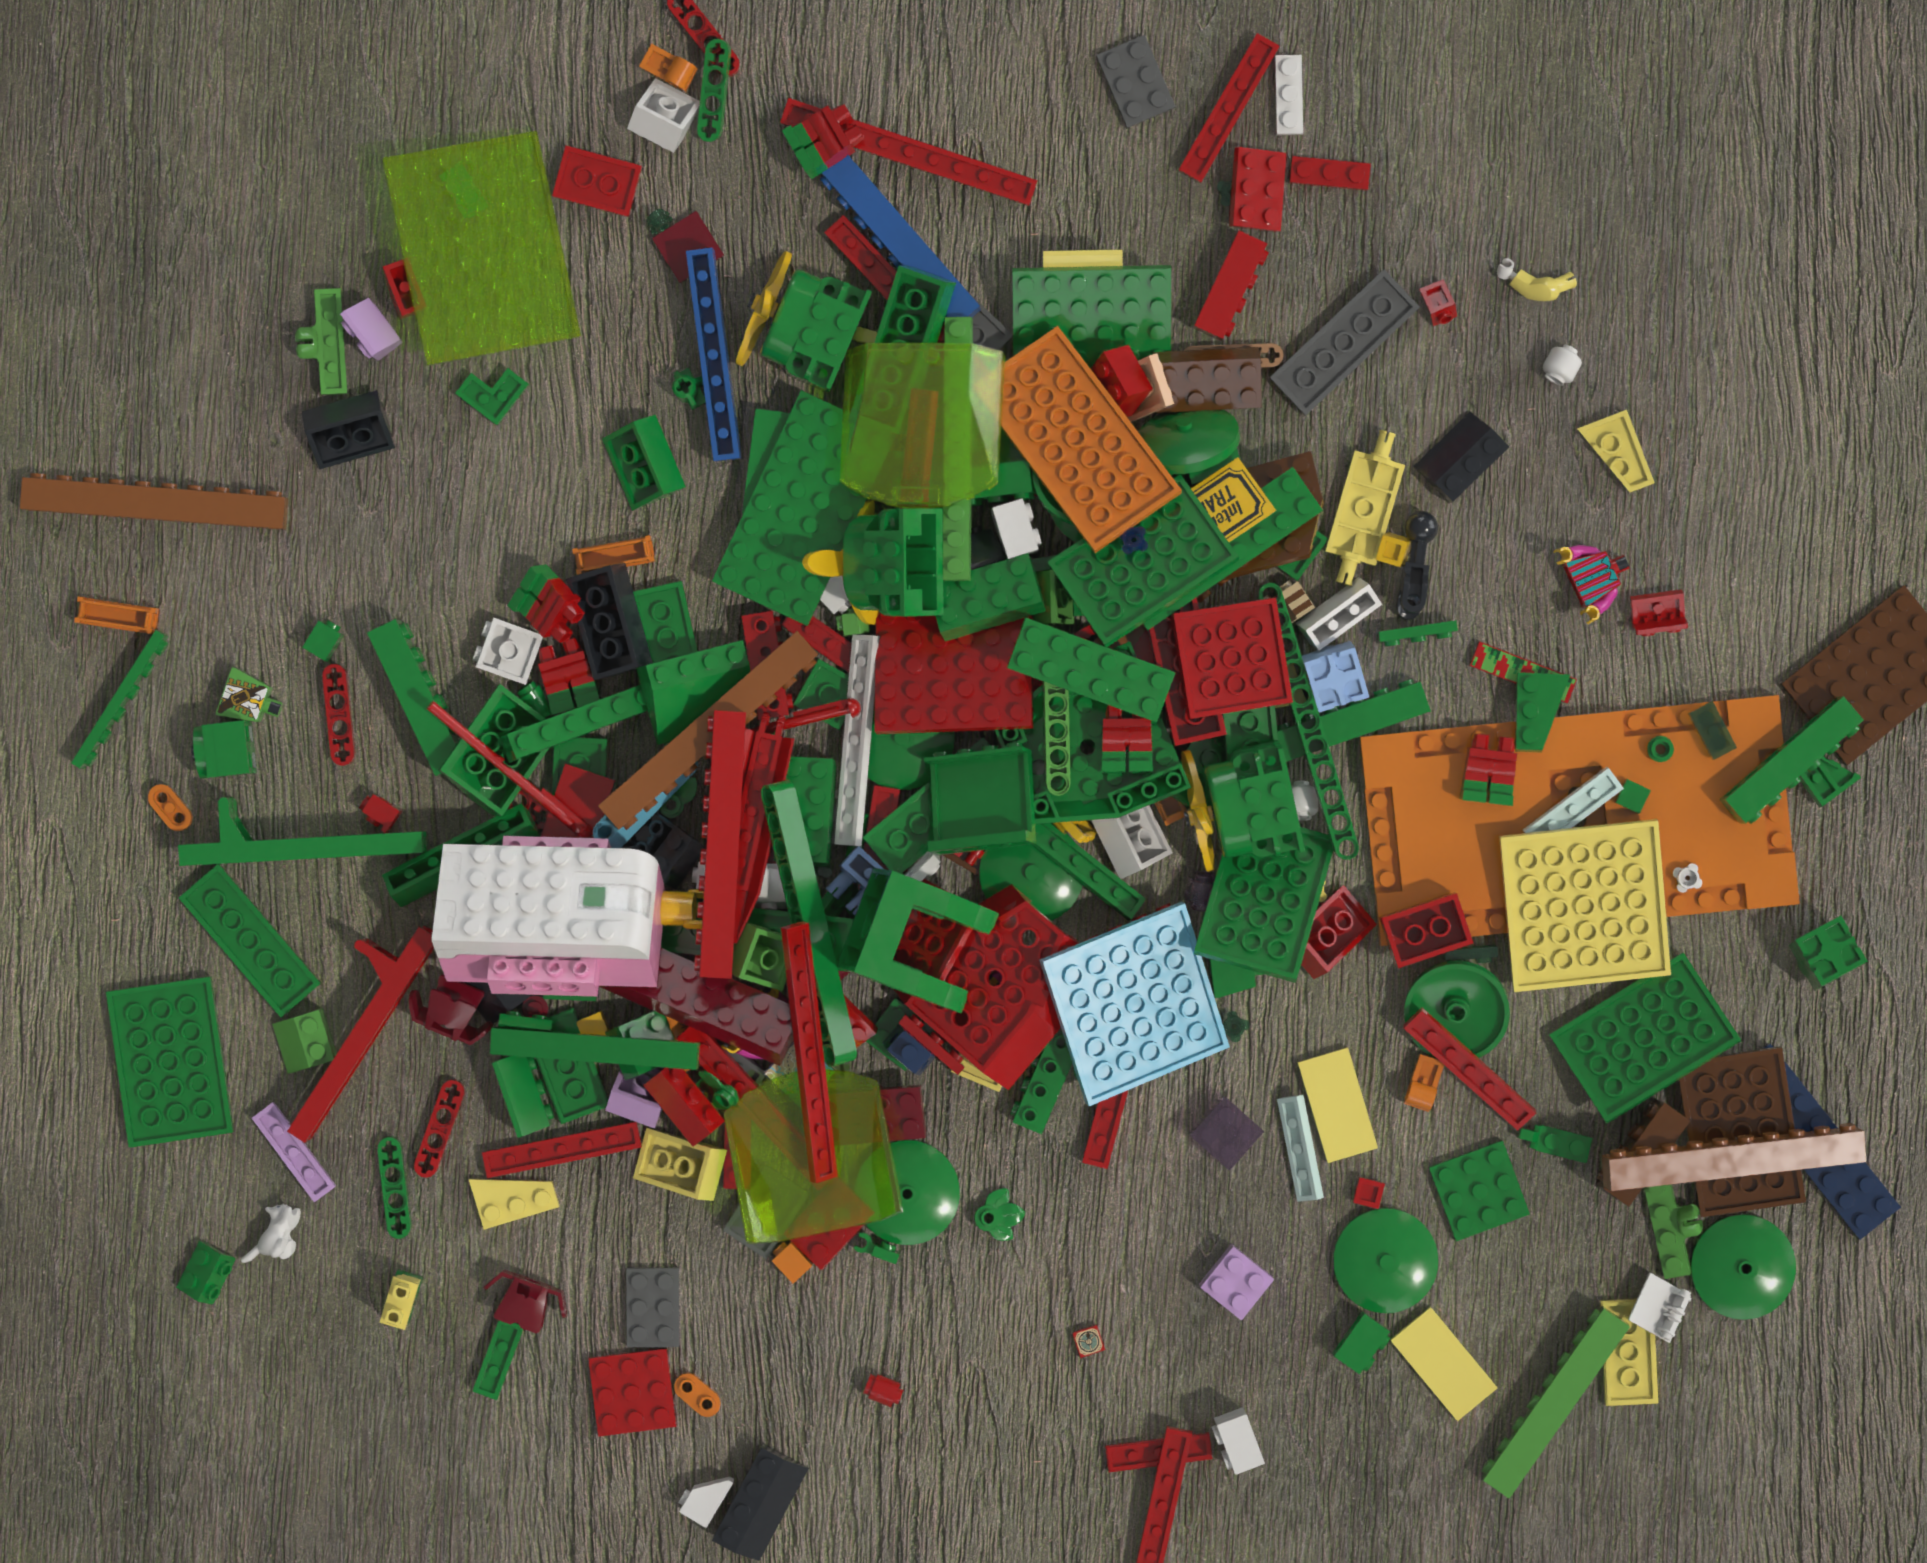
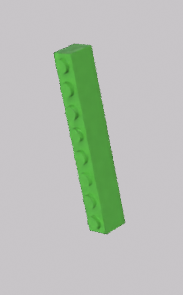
M1604 1306L1599 1310L1595 1308L1587 1319V1322L1590 1324L1584 1332L1579 1330L1572 1340L1574 1346L1569 1353L1565 1351L1557 1362V1365H1559L1554 1375L1552 1373L1548 1374L1541 1385L1544 1387L1543 1391L1539 1396L1535 1394L1527 1404L1529 1411L1524 1418L1522 1416L1517 1418L1511 1428L1514 1432L1510 1438H1503L1496 1449L1499 1451L1494 1460L1490 1458L1482 1468L1484 1473L1482 1476L1483 1481L1509 1499L1630 1328L1627 1322Z

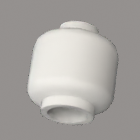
M1566 344L1563 347H1553L1543 364V370L1546 373L1545 377L1549 381L1561 386L1564 383H1571L1582 364L1581 359L1577 355L1578 351Z
M1295 781L1291 787L1299 821L1310 820L1318 812V798L1315 788L1310 786L1308 781Z

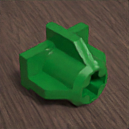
M689 368L681 372L675 371L672 390L677 399L683 403H688L692 410L705 404V396L700 389L703 386L702 377L694 378Z

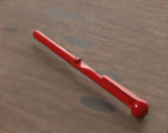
M848 698L792 712L794 717L785 720L784 730L846 714H851L852 718H855L861 711V705L856 699ZM777 721L769 723L766 733L775 732ZM760 726L752 728L750 730L759 731Z
M432 701L428 705L427 710L576 834L574 838L590 837V826L544 787L540 791L519 772L507 766L503 762L505 760L504 757L497 755L436 702Z

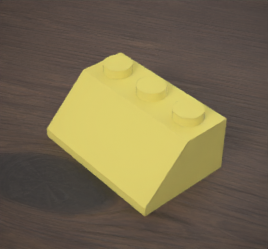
M1122 250L1043 251V267L1123 266Z

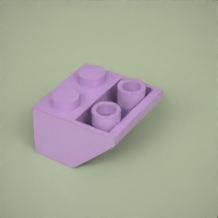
M370 298L340 313L344 319L340 323L353 338L355 336L358 337L360 341L357 343V346L369 359L373 357L379 361L403 343Z

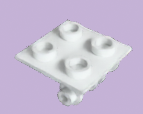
M1649 1273L1628 1320L1670 1343L1672 1337H1675L1678 1324L1682 1321L1681 1317L1685 1315V1308L1688 1302L1691 1301V1292L1685 1289L1680 1290L1654 1274Z

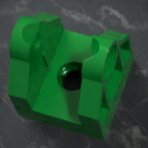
M873 868L838 959L837 967L962 1014L967 1000V990L929 976L919 969L893 960L912 908L933 917L945 919L986 934H990L995 926L999 913L898 872Z

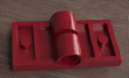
M921 1084L896 1087L867 1085L856 1090L828 1092L834 1145L921 1139L927 1136Z

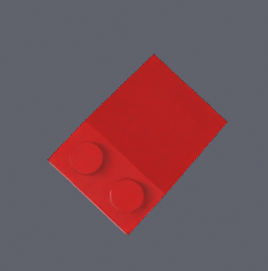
M1344 885L1340 886L1324 902L1320 903L1316 910L1301 963L1313 979L1328 973L1377 925Z

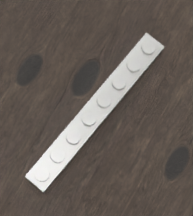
M852 635L847 699H856L861 705V711L855 718H852L851 714L845 715L834 844L862 846L875 697V660L880 636Z

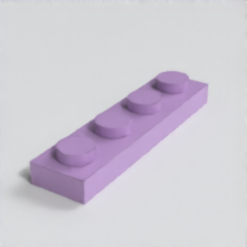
M272 1102L252 1117V1120L313 1202H316L336 1187V1184L307 1145L287 1132L291 1124L275 1102Z

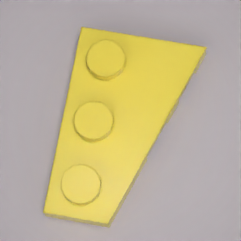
M1627 410L1577 428L1630 493L1655 483Z
M469 1179L483 1229L560 1207L553 1181Z

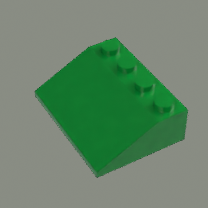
M743 640L636 668L657 745L675 739L750 673V665Z
M501 684L497 685L467 728L497 755L504 757L505 760L503 762L507 766L519 772L527 780L548 751V749L508 763L499 738L546 719ZM460 738L439 769L465 795L492 816H503L521 790L517 784L462 738Z

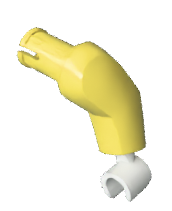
M1504 258L1502 264H1499L1497 269L1499 278H1510L1512 281L1509 285L1525 298L1531 300H1556L1559 293L1573 289L1577 285L1576 278L1568 281L1569 278L1574 276L1571 272L1554 279L1551 277L1535 278L1522 269L1516 274L1513 271L1514 262L1508 258Z

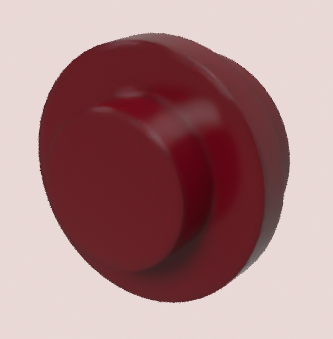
M532 995L523 1002L522 1013L525 1017L532 1018V1015L546 1016L548 1004L543 997Z

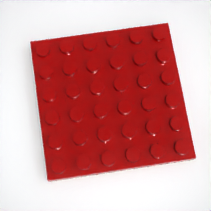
M879 611L876 618V636H880L875 660V733L900 734L1032 729L1033 677L1007 668L1024 618L945 642L940 633L936 616H885ZM1034 615L1027 618L1034 620Z

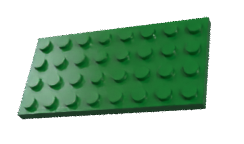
M801 390L712 582L808 626L831 577L814 575L808 572L802 564L803 558L806 554L817 550L840 552L843 549L845 530L849 523L857 517L860 509L863 508L897 435L883 428L852 418L851 413Z

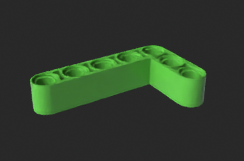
M1042 681L1044 782L1050 793L1060 796L1064 795L1070 788L1069 690ZM1055 696L1061 697L1063 700L1061 708L1057 710L1050 709V699ZM1054 723H1061L1063 725V732L1059 736L1050 735L1049 729ZM1059 749L1064 753L1063 759L1057 763L1050 760L1051 752ZM1055 776H1062L1064 778V785L1059 789L1052 788L1050 784Z

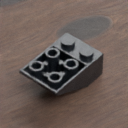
M657 811L621 848L640 850L655 857L660 867L663 882L676 890L700 857L701 849H706V846Z

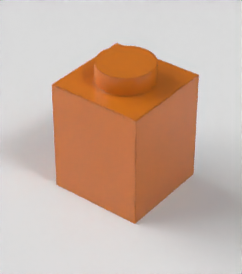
M783 1241L772 1252L775 1255L772 1258V1262L792 1284L813 1265L809 1258L791 1241L788 1244Z

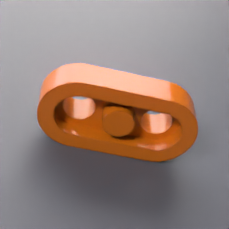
M160 784L154 786L149 791V804L170 829L183 831L191 825L193 816L190 809L170 786ZM162 792L167 795V800L164 803L159 801V794ZM177 813H182L184 816V820L181 823L175 820Z
M690 1372L678 1376L674 1384L675 1392L692 1409L704 1417H711L719 1411L721 1406L719 1395L698 1376ZM685 1382H689L692 1385V1390L685 1391L682 1385ZM708 1399L712 1402V1407L705 1408L702 1402Z

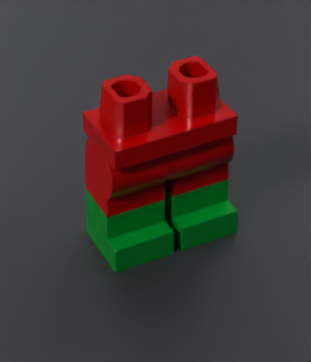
M845 104L837 106L832 110L827 105L821 109L822 111L814 113L794 127L790 125L782 130L810 179L815 178L847 155L850 156L855 153L854 146L864 139L856 124L845 131L841 127L842 124L853 118Z
M547 564L532 566L521 581V587L517 588L507 606L514 612L519 611L527 618L543 638L552 636L559 643L566 642L573 634L572 630L566 625L567 621L571 624L578 623L585 614L578 605L581 598L577 594H573L571 589Z
M576 638L562 642L566 656L560 658L556 657L553 645L539 649L541 663L538 666L552 715L576 708L569 683H571L577 707L601 699L596 681L593 679L585 650L582 651Z
M1108 705L1106 719H1103L1102 774H1126V747H1129V773H1153L1151 720L1132 714V718L1122 719V710Z
M1474 733L1471 747H1467L1459 799L1513 806V788L1517 753H1514V738L1499 736L1497 750H1489V735Z

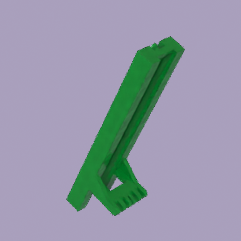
M222 797L218 801L220 842L178 845L179 866L409 854L429 851L427 831L253 841L238 817L237 800L234 797Z

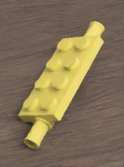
M1379 430L1374 452L1366 454L1355 450L1325 549L1327 553L1341 556L1342 563L1336 579L1338 583L1342 584L1345 574H1347L1344 584L1352 586L1357 564L1361 562L1372 566L1377 564L1376 557L1383 534L1386 533L1405 465L1394 462L1389 457L1394 437L1396 436L1394 433L1389 432L1386 442H1384L1387 431Z

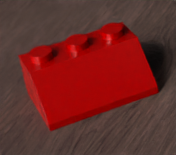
M664 1068L643 1085L693 1147L725 1122L724 1118L684 1069Z

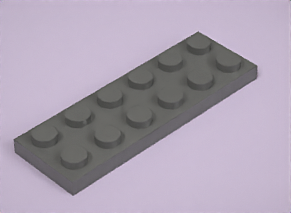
M1383 269L1269 379L1306 416L1415 313L1420 306Z

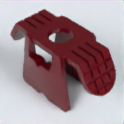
M441 974L438 978L437 989L430 991L428 1008L423 1006L418 990H411L409 994V1009L412 1021L425 1026V1029L429 1031H434L451 1040H459L472 1045L485 1036L494 1025L492 1021L484 1023L479 1028L467 1025L485 993L463 982L446 981L444 974Z
M504 1269L483 1287L486 1291L502 1276L513 1280L494 1314L495 1319L510 1325L516 1322L524 1330L539 1333L543 1328L549 1293L558 1296L562 1318H567L564 1290Z

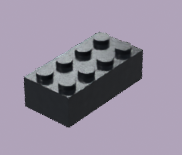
M625 563L608 565L566 579L567 585L573 594H577L581 598L578 605L585 614L578 622L594 680L610 678L636 670V668L653 664Z

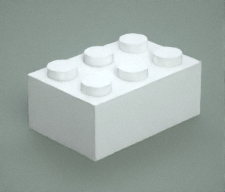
M1022 498L993 507L991 515L1006 558L1011 559L1027 553L1029 555L1036 554L1042 542L1038 529H1032L1030 522L1034 517L1030 504H1024Z

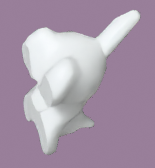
M284 1203L274 1207H266L265 1210L270 1214L271 1222L267 1230L260 1237L258 1244L241 1258V1262L252 1261L260 1253L272 1258H289L296 1248V1242L290 1237V1232L299 1222L300 1209L294 1208L292 1210L291 1207Z

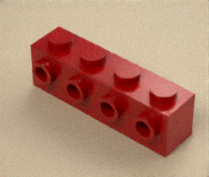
M1240 230L1238 231L1195 322L1194 329L1219 341H1222L1224 336L1230 337L1236 324L1232 322V318L1235 312L1241 313L1247 299L1243 298L1246 288L1252 290L1258 275L1253 273L1258 264L1263 266L1269 254L1265 250L1266 242Z
M773 611L742 616L750 672L784 643L778 642L777 632L782 631L780 617L774 616ZM783 687L774 693L777 698L765 708L762 704L756 709L758 720H761L764 712L770 713V718L790 715L789 710L794 709L792 694H787Z

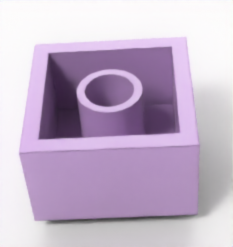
M1231 1243L1199 1283V1286L1242 1321L1274 1281V1278Z

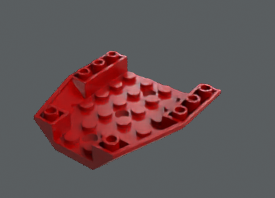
M1013 884L978 904L999 913L995 926L990 934L981 933L976 930L971 931L944 981L968 991L963 1009L968 1015V1022L964 1026L956 1023L955 1016L957 1012L893 989L904 1004L982 1073L1007 1090L1014 1085L1061 1027L1040 959L1079 944L1071 935H1066L1030 903L1031 900ZM1027 930L1033 931L1036 935L1035 942L1030 946L1026 945L1022 939L1023 934ZM994 970L999 971L1002 975V981L997 986L989 982V975Z

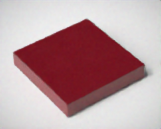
M697 211L652 238L680 284L689 279L686 251L713 248L716 261L724 257L723 252Z

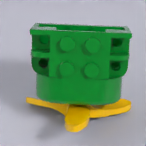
M784 251L777 261L761 295L757 294L755 296L756 293L753 292L747 307L750 308L751 306L754 312L746 328L744 339L736 358V364L743 366L746 363L761 331L765 327L768 317L773 318L775 316L761 347L760 355L783 365L786 374L790 377L828 393L872 291L861 290L846 281L843 282L833 277L821 279L801 269H796L778 306L779 303L775 301L784 282L792 257V253Z
M868 500L863 508L860 509L857 517L847 526L843 537V549L840 552L817 550L806 554L803 558L802 564L804 568L814 575L824 577L842 576L845 594L858 618L867 625L876 624L879 611L885 616L944 615L942 509H885L878 515H874L875 502L874 500Z
M1278 740L1239 748L1230 754L1229 761L1206 766L1204 774L1211 806L1206 804L1202 783L1199 779L1190 750L1182 751V766L1191 786L1190 789H1187L1191 810L1184 811L1187 827H1189V824L1195 826L1207 872L1215 870L1211 834H1213L1211 821L1215 822L1220 847L1225 858L1250 853L1259 857L1273 854L1277 856L1281 855L1282 852L1296 849L1300 853L1305 852L1284 750Z

